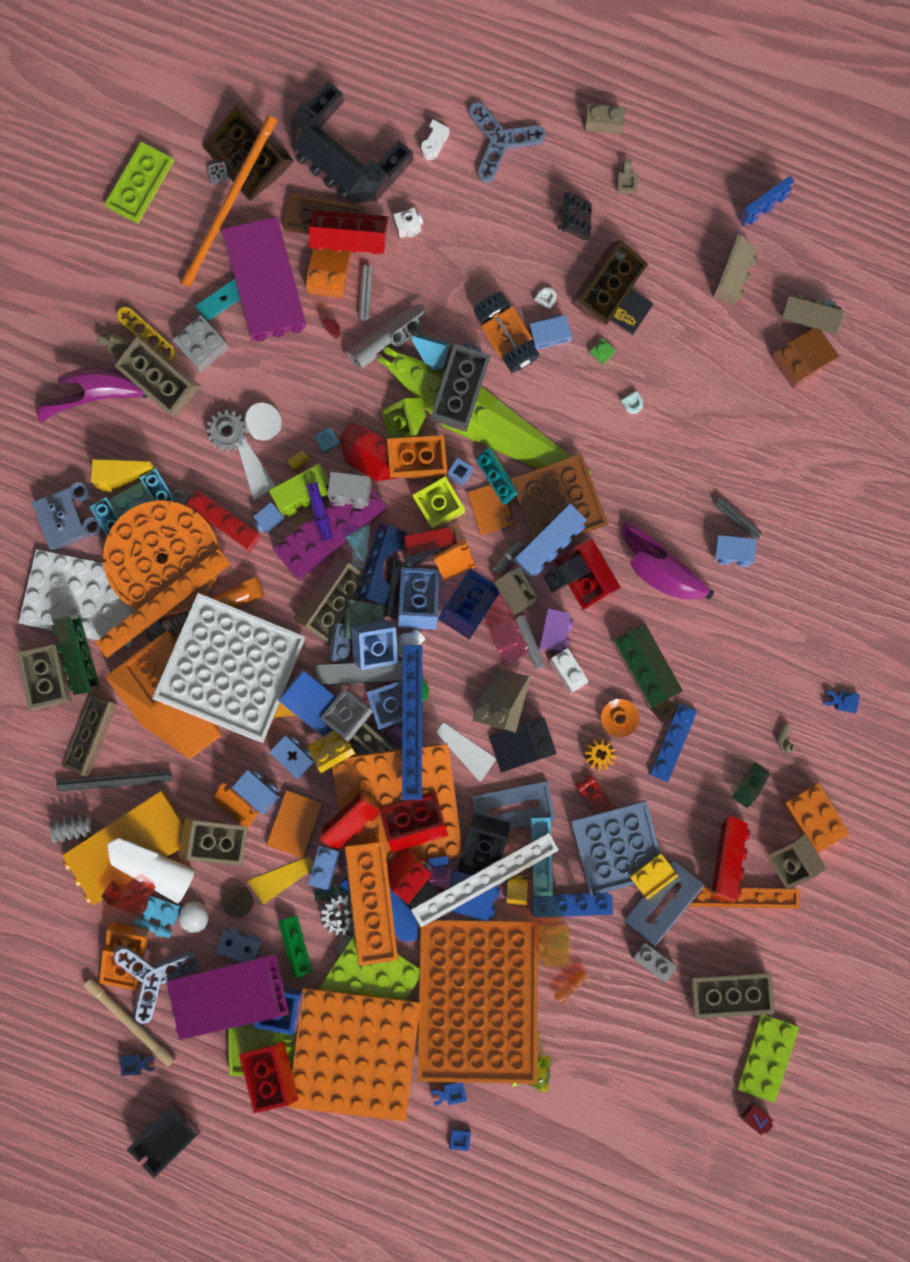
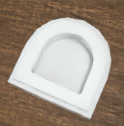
M542 288L534 298V301L550 311L556 301V293L552 288Z

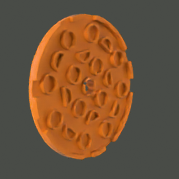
M151 501L133 507L115 522L105 541L103 565L107 580L116 595L124 603L138 610L217 551L219 545L210 525L193 509L172 501ZM159 553H165L168 557L164 564H160L156 560V556ZM217 576L164 616L179 614L191 609L197 594L206 596L215 583Z

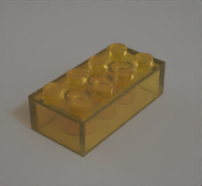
M541 921V925H538V938L541 941V945H538V958L540 962L543 963L544 967H569V925L565 921Z

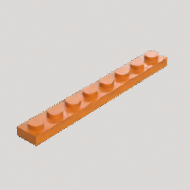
M218 549L98 639L95 644L106 658L110 657L231 565L230 562Z

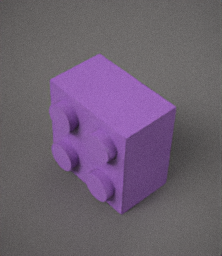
M553 609L547 610L539 645L540 651L559 654L568 648L569 638L566 635L567 632L570 633L574 620L570 619L571 613Z

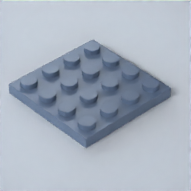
M646 800L571 820L590 895H597L634 885L635 883L629 876L660 853Z

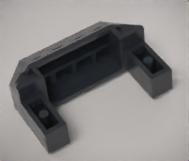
M328 81L307 105L303 102L299 105L291 119L294 158L301 165L305 164L308 166V170L315 177H321L323 183L328 188H334L342 200L347 199L350 203L377 201L413 162V151L398 140L378 164H375L370 159L364 166L322 130L324 123L344 103L343 93Z

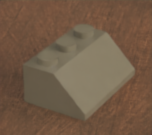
M739 234L731 248L713 296L715 299L735 305L737 300H741L744 290L741 289L743 283L747 284L751 274L748 272L749 266L753 267L757 258L754 255L756 248Z

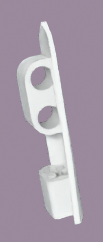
M117 838L107 844L111 865L174 902L179 903L193 879L194 868L163 857L151 849L128 840L124 841Z

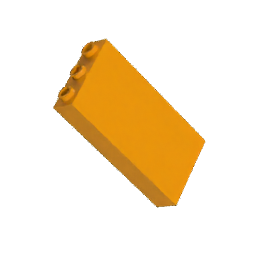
M160 791L62 855L64 858L63 864L67 870L73 872V880L76 885L83 888L85 892L83 895L89 904L96 905L135 880L132 876L111 865L107 848L108 843L117 838L124 841L128 840L168 858L180 850L184 821L166 793Z

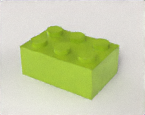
M320 463L269 490L283 517H291L298 512V509L312 506L306 487L307 484L312 485V483L318 482L321 498L325 499L328 497L329 479Z

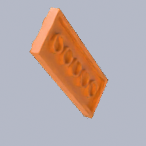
M384 842L345 846L358 966L396 961L398 957Z

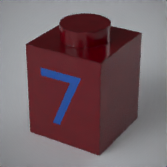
M753 1102L750 1103L740 1116L746 1124L761 1136L764 1133L767 1134L773 1126L772 1122L774 1120Z

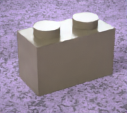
M588 104L585 131L622 134L625 107Z
M520 567L508 572L494 582L514 615L526 610L540 600Z

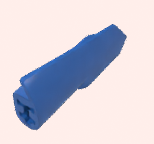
M346 875L341 881L340 886L349 893L348 876ZM390 888L395 935L404 943L417 940L418 921L413 912Z

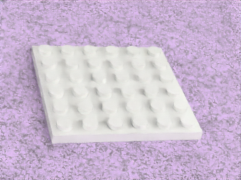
M198 593L153 699L263 743L279 705L278 699L285 690L306 637Z

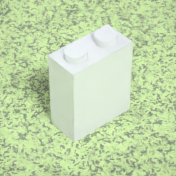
M568 648L551 658L549 663L569 695L589 682Z

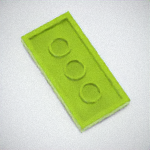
M140 142L105 202V207L139 224L172 167L174 159Z
M765 1014L760 1015L736 1089L775 1103L799 1027Z

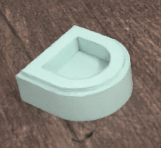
M637 390L620 400L624 409L631 414L638 413L643 406V400Z

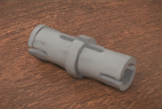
M515 540L509 549L501 554L502 557L491 569L501 576L507 567L514 563L513 560L525 546L518 540Z

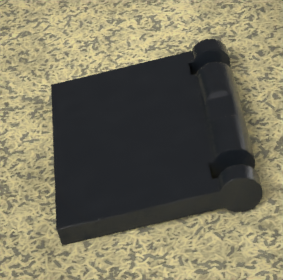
M436 548L414 555L407 554L405 556L407 568H412L414 565L433 561V556L441 553V550Z

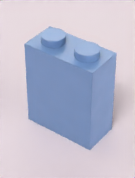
M323 845L318 847L308 885L325 890L331 888L341 850H335Z

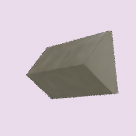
M89 694L62 767L82 776L90 777L118 704Z

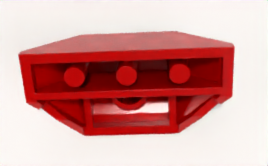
M349 422L340 436L344 461L376 482L396 479L397 477H390L387 441L367 428Z

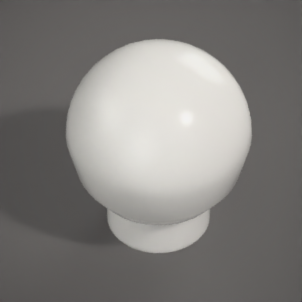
M414 629L411 633H403L398 636L397 655L403 658V645H421L425 640L424 636L417 629Z

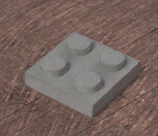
M344 688L320 719L349 742L373 711Z

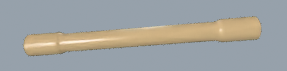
M90 978L83 987L130 1029L165 1066L169 1067L176 1060L167 1049L162 1047L125 1012L93 978Z

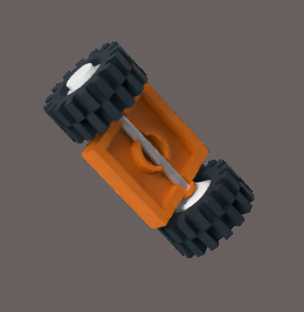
M498 292L479 302L473 311L480 323L484 324L481 328L499 358H503L509 371L515 373L533 363L540 354L531 341L532 337L514 307L509 308L510 304L503 293Z

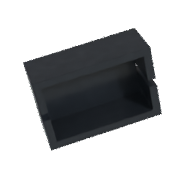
M175 1103L126 1149L138 1162L145 1156L148 1158L142 1167L153 1178L201 1132L190 1119L187 1121L183 1119L186 1115Z

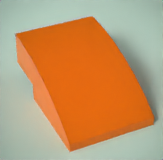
M111 922L107 929L99 983L138 991L140 980L115 962L113 951L116 947L125 945L145 959L150 929ZM125 953L119 954V957H124L125 959H127V961L130 960L127 958ZM136 962L132 965L133 970H139L142 967L141 962Z

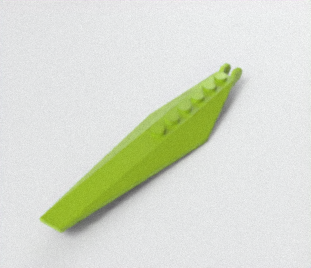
M387 346L383 348L387 355L394 358L392 364L380 356L376 360L387 367L415 398H421L424 408L432 415L446 370L440 368V371L430 369L429 365L423 361L401 353L397 354ZM483 387L480 388L467 432L440 424L445 429L490 447L535 469H540L571 457Z

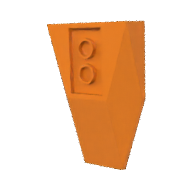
M167 630L105 678L144 728L188 759H191L218 739L221 733L218 725L153 699L177 643L176 638Z

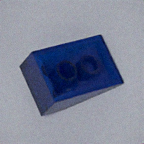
M470 568L442 610L438 620L470 640L500 592L493 582Z

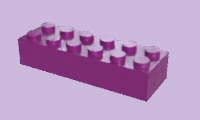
M372 489L369 507L364 506V509L353 508L351 504L336 506L333 505V502L324 507L326 515L330 519L328 522L334 538H327V540L321 541L318 525H315L314 522L316 520L314 515L273 548V551L298 582L387 511L385 504Z

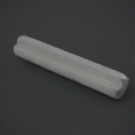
M363 265L361 273L359 320L364 321L369 319L372 266Z
M525 616L516 617V624L535 669L543 668L545 666Z

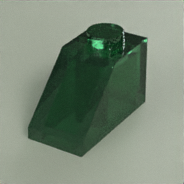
M754 762L736 787L732 798L748 808L760 795L770 773Z

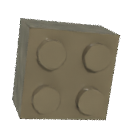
M806 834L778 846L767 855L768 860L787 890L815 878L826 869L825 864Z

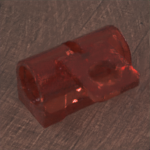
M112 880L101 897L109 906L141 915L146 911L148 906L147 899L156 886L152 883L141 881L137 888H131ZM148 887V891L145 894H143L140 891L141 889Z

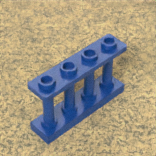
M609 892L597 895L582 893L531 896L532 916L534 918L612 915L613 898Z

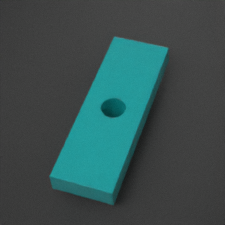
M235 279L195 306L196 310L207 322L240 300Z
M487 447L475 460L501 503L507 504L519 492L493 449Z

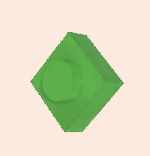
M601 338L589 354L604 365L616 352V349Z

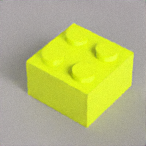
M446 476L412 495L415 504L431 531L442 527L465 513L464 506Z

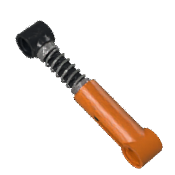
M258 577L244 581L235 588L212 597V599L236 608L247 602H253L264 597L265 593ZM187 610V613L182 612V615H177L175 618L172 617L173 619L171 620L166 619L162 621L159 619L145 629L149 642L151 643L167 630L173 633L178 628L182 629L190 611Z

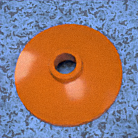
M613 700L602 710L601 724L604 730L611 736L618 738L627 737L639 725V712L635 705L627 700ZM617 715H621L623 717L622 722L616 721Z

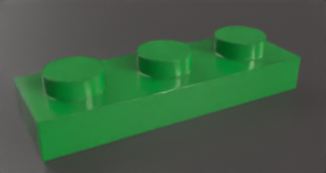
M298 915L278 921L293 978L312 973Z

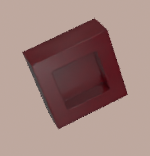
M326 317L321 322L323 328L335 340L341 336L339 330L341 327L334 319L330 321Z

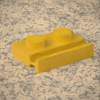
M659 853L629 877L648 900L677 878L678 875L663 855Z

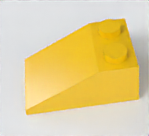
M93 459L91 483L100 489L101 492L112 493V490H120L140 481L141 476L155 469L151 462Z

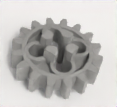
M338 892L336 898L330 895L329 902L324 900L326 907L320 908L323 914L319 916L323 921L324 928L327 927L329 933L334 930L335 935H338L339 931L346 935V930L352 933V913L349 914L351 910L350 897L346 892L343 896ZM339 903H341V908L343 910L342 917L345 920V923L343 925H341L342 921L339 918V916L341 915V912L337 907Z

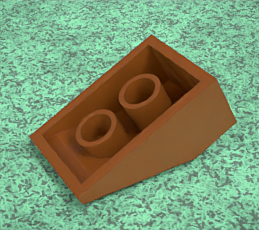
M813 328L777 350L771 359L792 388H794L837 359L839 355L822 331Z

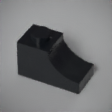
M580 555L544 575L543 578L550 591L554 593L566 588L591 571L583 556Z

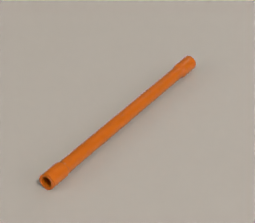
M267 115L258 137L205 238L180 281L182 285L188 288L191 287L267 138L271 135L278 121L276 118Z

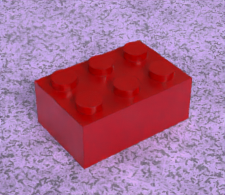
M284 1041L249 1049L239 1054L254 1114L286 1107L299 1100Z

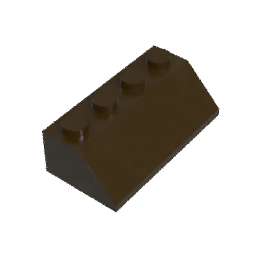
M622 240L612 242L571 303L585 315L607 325L648 266V263Z

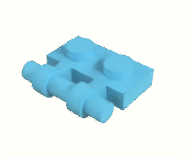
M145 893L138 910L139 913L145 916L143 920L135 918L133 925L150 929L158 937L170 938L172 931L166 929L167 924H176L182 906ZM151 917L160 920V925L157 926L149 923Z

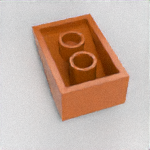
M313 248L306 281L307 293L345 299L352 251L343 250L337 252L332 249L316 250Z
M444 435L387 439L390 477L432 479L446 476L447 462Z

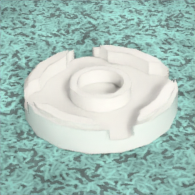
M256 403L246 412L244 425L247 432L253 435L252 437L265 441L272 439L279 433L282 420L279 412L270 404Z

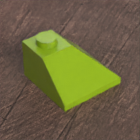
M404 398L381 411L388 439L407 438L417 435L426 417L421 398Z

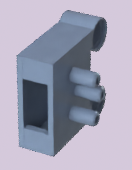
M75 482L68 489L32 502L48 548L52 551L91 536L98 537L103 533V529L96 518L89 517L83 523L75 500L86 502L91 496V491L85 484ZM84 488V494L77 496L78 489ZM97 523V529L90 531V525Z

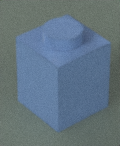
M457 458L448 471L447 478L464 488L473 474L474 468Z
M271 502L254 516L256 520L255 526L261 532L265 530L267 534L285 520Z

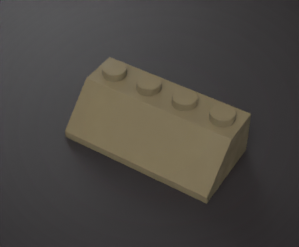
M336 556L294 617V620L330 644L333 623H345L347 600L360 601L361 599L356 596L363 573L347 561Z

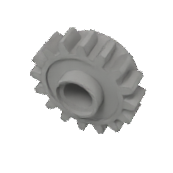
M225 410L224 415L219 411V417L212 416L213 423H207L211 428L206 430L207 434L210 435L208 440L213 441L212 446L214 448L218 446L219 451L226 449L227 453L230 452V449L237 451L238 446L243 447L242 441L247 440L245 434L248 432L244 428L243 417L241 415L236 417L235 411L231 415L228 410ZM226 428L232 429V432L229 435L223 434V431Z

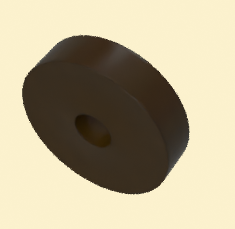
M243 886L229 888L222 897L223 910L226 914L235 918L247 915L254 904L252 893ZM236 898H239L241 900L240 905H236L234 903V900Z

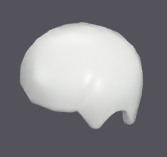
M198 901L186 903L182 906L179 913L180 925L190 933H197L203 930L209 919L206 906Z

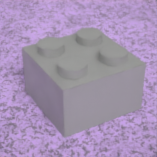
M201 315L173 339L176 347L200 373L229 349L226 342Z
M331 472L328 488L330 502H333V505L336 506L351 504L353 508L364 509V506L369 507L372 486L370 477Z

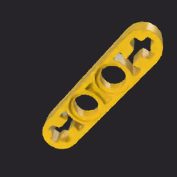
M128 307L119 309L117 319L135 337H146L148 340L153 336L157 337L158 343L155 346L158 349L162 346L166 351L170 350L171 356L168 358L172 361L175 359L176 351L172 345L132 309ZM124 313H129V317L133 320L132 324L126 318L123 320L122 315ZM138 324L145 326V330L142 333L135 332V327Z

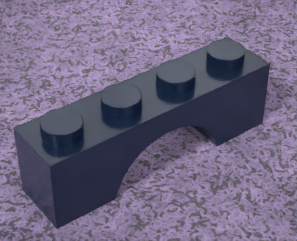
M378 525L356 597L374 604L385 605L390 586L384 579L383 565L391 553L402 550L405 541L404 536L407 535V532L390 525Z

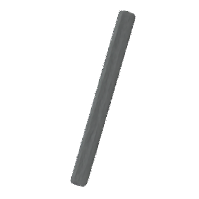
M170 770L58 780L56 786L59 792L171 782L172 773Z

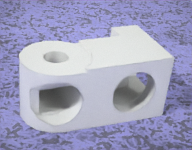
M432 120L429 126L430 136L421 145L422 155L427 160H433L437 157L450 135L449 128L435 120Z

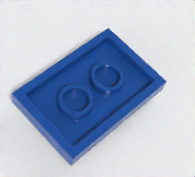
M788 176L747 206L739 220L744 227L748 223L752 225L763 212L765 214L770 212L774 208V204L784 202L792 191L794 179Z

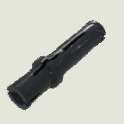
M390 559L388 575L390 590L386 600L384 617L396 618L397 601L400 599L398 589L402 561Z

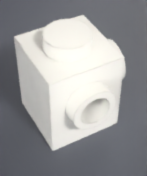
M415 208L393 214L394 223L400 238L405 236L412 237L421 231L423 220L421 214L416 213Z

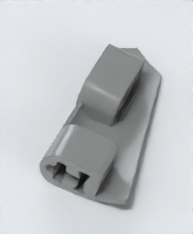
M425 304L406 308L360 339L343 353L348 354L355 366L360 369L364 368L377 358L376 354L390 343L394 346H400L419 332L420 322L418 318L424 314Z

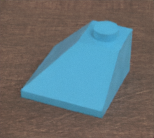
M419 333L412 337V341L424 363L429 365L430 369L440 371V368L444 369L446 367L453 343Z

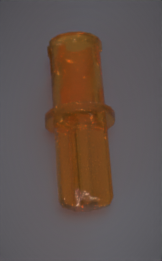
M579 968L568 981L565 980L566 983L555 993V999L559 1003H563L574 991L577 992L576 989L589 977Z

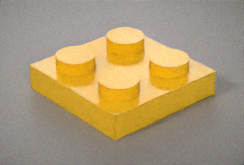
M334 730L307 746L320 773L355 754L350 743Z

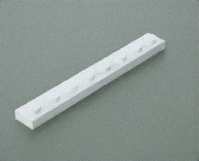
M550 833L413 908L412 912L420 927L559 850Z

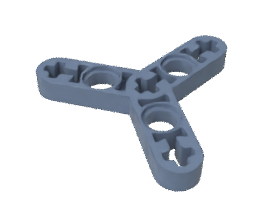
M478 102L470 106L469 116L490 142L478 171V177L483 183H490L494 180L506 149L540 145L545 140L546 132L541 126L504 130L482 103ZM475 109H476L477 111L481 110V116L483 117V120H482V121H481V117L479 116V114H475V115H474V110H475ZM491 122L494 124V128L488 131L484 128V124ZM535 132H538L540 135L539 139H536V136H534ZM527 133H529V136H530V139H529L528 141H527ZM516 134H522L524 140L517 142L513 137ZM497 136L500 139L504 138L503 144L501 142L497 143ZM489 154H498V160L491 161L488 158ZM488 165L491 166L490 175L484 177L483 172L487 171Z
M120 945L113 951L115 962L140 980L134 1016L136 1021L141 1024L148 1023L153 1017L160 984L194 971L199 964L197 957L192 952H185L152 965L125 945ZM125 953L127 958L130 960L127 961V959H125L124 957H119V954ZM190 958L191 964L187 965V959ZM136 962L142 963V967L139 970H133L132 965ZM178 962H180L182 969L179 968ZM169 965H174L175 971L168 974L165 972ZM154 973L155 977L152 978V980H151V985H152V986H150V985H149V984H150V981H149L148 977H150V976ZM146 991H151L153 995L150 999L145 1000L142 998ZM143 1005H146L145 1010L147 1014H144L143 1017H141L139 1013H143Z

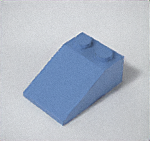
M401 567L398 628L437 630L439 569Z

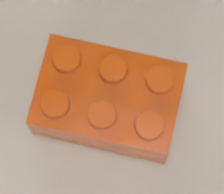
M819 783L812 784L782 802L801 836L807 835L817 853L850 834Z

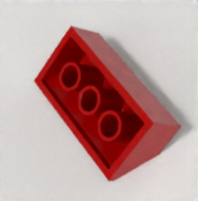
M314 210L309 226V248H315L316 250L332 249L337 252L343 250L352 251L353 253L368 252L373 255L384 254L389 216Z
M729 815L724 819L721 826L710 898L734 903L737 898L740 899L742 892L739 882L744 877L745 868L742 867V862L747 857L745 842L749 840L750 829H747L748 823Z

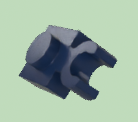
M141 1054L121 1055V1076L141 1075L142 1069L148 1072L154 1071L156 1067L148 1066V1061L154 1060L155 1056L151 1055L141 1059Z

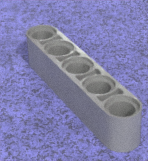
M398 661V664L361 670L355 663L315 665L314 679L320 685L399 682L403 680V661Z

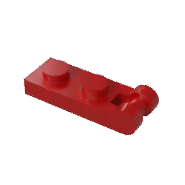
M591 774L586 776L583 782L575 784V787L595 814L615 808ZM591 785L594 790L588 794L585 789Z

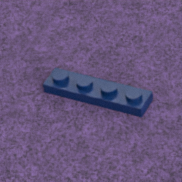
M678 704L650 772L651 776L665 782L669 781L696 716V710Z

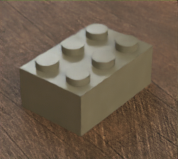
M56 644L18 652L28 708L30 710L36 711L72 702L67 675L62 665L64 662L63 656L59 653Z
M185 818L179 857L185 860L242 866L248 827L236 823Z

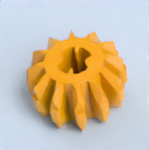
M604 738L600 739V745L594 739L593 744L595 747L591 744L586 745L591 752L584 751L585 755H590L589 758L585 759V762L592 760L589 767L593 768L597 764V771H600L601 764L604 770H608L606 762L611 766L614 765L610 758H617V755L611 754L616 748H608L611 745L610 741L604 745ZM598 749L600 752H605L603 760L595 756L598 753L596 752Z

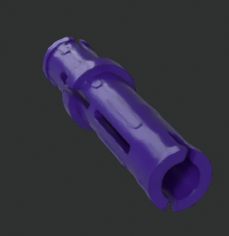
M314 482L312 485L307 484V491L316 518L314 522L315 525H318L321 541H325L327 538L332 539L334 537L328 522L330 519L325 512L318 482Z

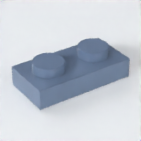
M333 623L328 661L348 664L352 640L343 638L345 624Z

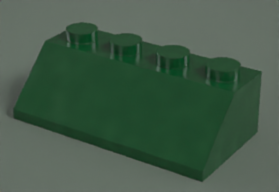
M80 614L53 620L52 630L58 638L57 648L63 656L64 662L62 665L64 672L68 674L69 690L73 692V695H78L100 688Z
M646 624L613 640L612 643L648 709L683 692Z

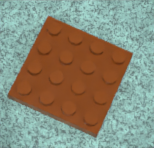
M582 453L511 479L519 492L516 498L532 541L569 504L587 520L584 523L586 527L576 536L573 534L570 538L608 525Z

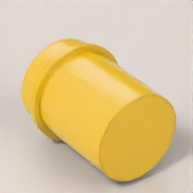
M301 450L287 462L295 472L303 465L308 464L307 462L310 460L304 451Z

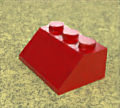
M593 539L580 543L554 561L557 567L580 555L586 561L591 572L569 585L582 610L591 607L621 588Z
M363 789L321 828L319 839L335 850L340 846L342 848L351 841L350 837L353 834H359L365 828L364 824L369 820L373 821L379 815L380 805Z
M436 792L423 795L422 799L406 800L380 808L387 842L392 853L449 836Z

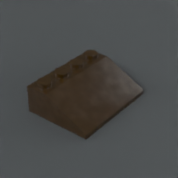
M236 105L202 146L216 163L225 161L228 177L233 182L263 125L247 106ZM272 135L267 138L240 190L249 201L278 179L294 162L292 157Z

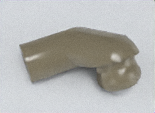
M782 724L776 741L784 753H791L794 750V745L791 744L788 735L792 727L786 724Z

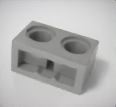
M644 942L640 944L632 955L634 960L665 983L677 968Z

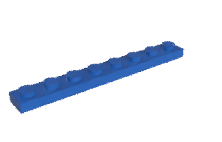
M403 645L402 800L422 799V645Z

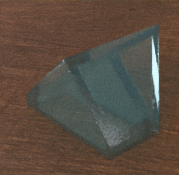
M365 525L345 537L346 545L362 565H366L371 525Z

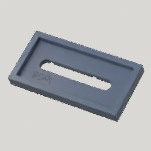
M548 781L472 796L476 814L511 823L510 828L530 825L531 817H551V820L555 819ZM530 800H538L539 805L535 808L496 816L489 814V810L496 807Z
M674 860L670 866L678 877L648 900L644 896L624 920L655 947L705 886ZM676 883H680L681 888L674 898L666 905L655 921L648 924L647 918L672 887Z

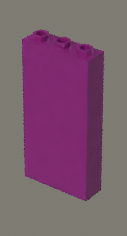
M278 217L222 229L250 340L261 342L266 340L267 337L274 336V338L284 336L285 333H299L306 329V321Z
M276 955L167 981L168 994L171 999L172 1013L179 1040L289 1014Z

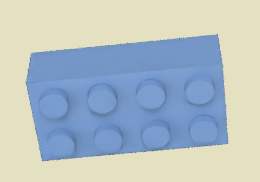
M569 504L513 561L528 577L532 574L537 576L545 568L542 564L545 561L551 562L558 555L556 550L558 548H565L572 541L570 537L573 534L576 536L586 527L584 523L587 520Z

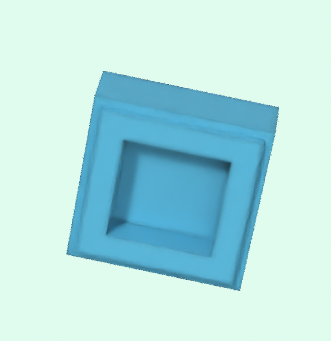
M330 427L314 436L323 453L340 445Z

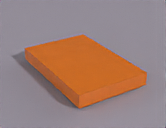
M286 790L266 846L303 859L323 803Z

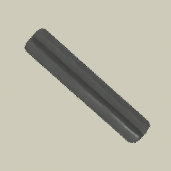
M719 497L716 500L714 506L752 539H758L761 536L762 532L725 499Z

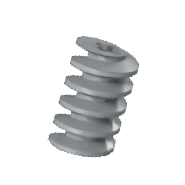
M86 813L85 819L82 818L81 814H78L77 820H75L73 815H71L70 821L63 817L62 823H60L58 818H55L54 824L51 821L49 823L50 836L54 843L58 842L59 839L61 841H66L67 838L73 840L74 836L76 839H81L82 835L84 838H88L90 834H93V825L89 813Z

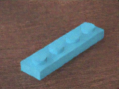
M531 817V842L548 833L551 835V817ZM551 854L532 865L533 896H553Z

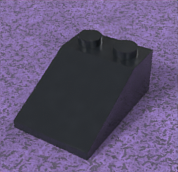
M545 717L517 726L516 733L505 730L489 736L501 773L557 754Z
M473 813L458 871L474 875L501 860L511 823Z

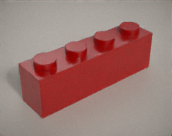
M198 490L195 491L186 504L187 507L193 509L209 524L248 552L252 551L261 538L256 531Z

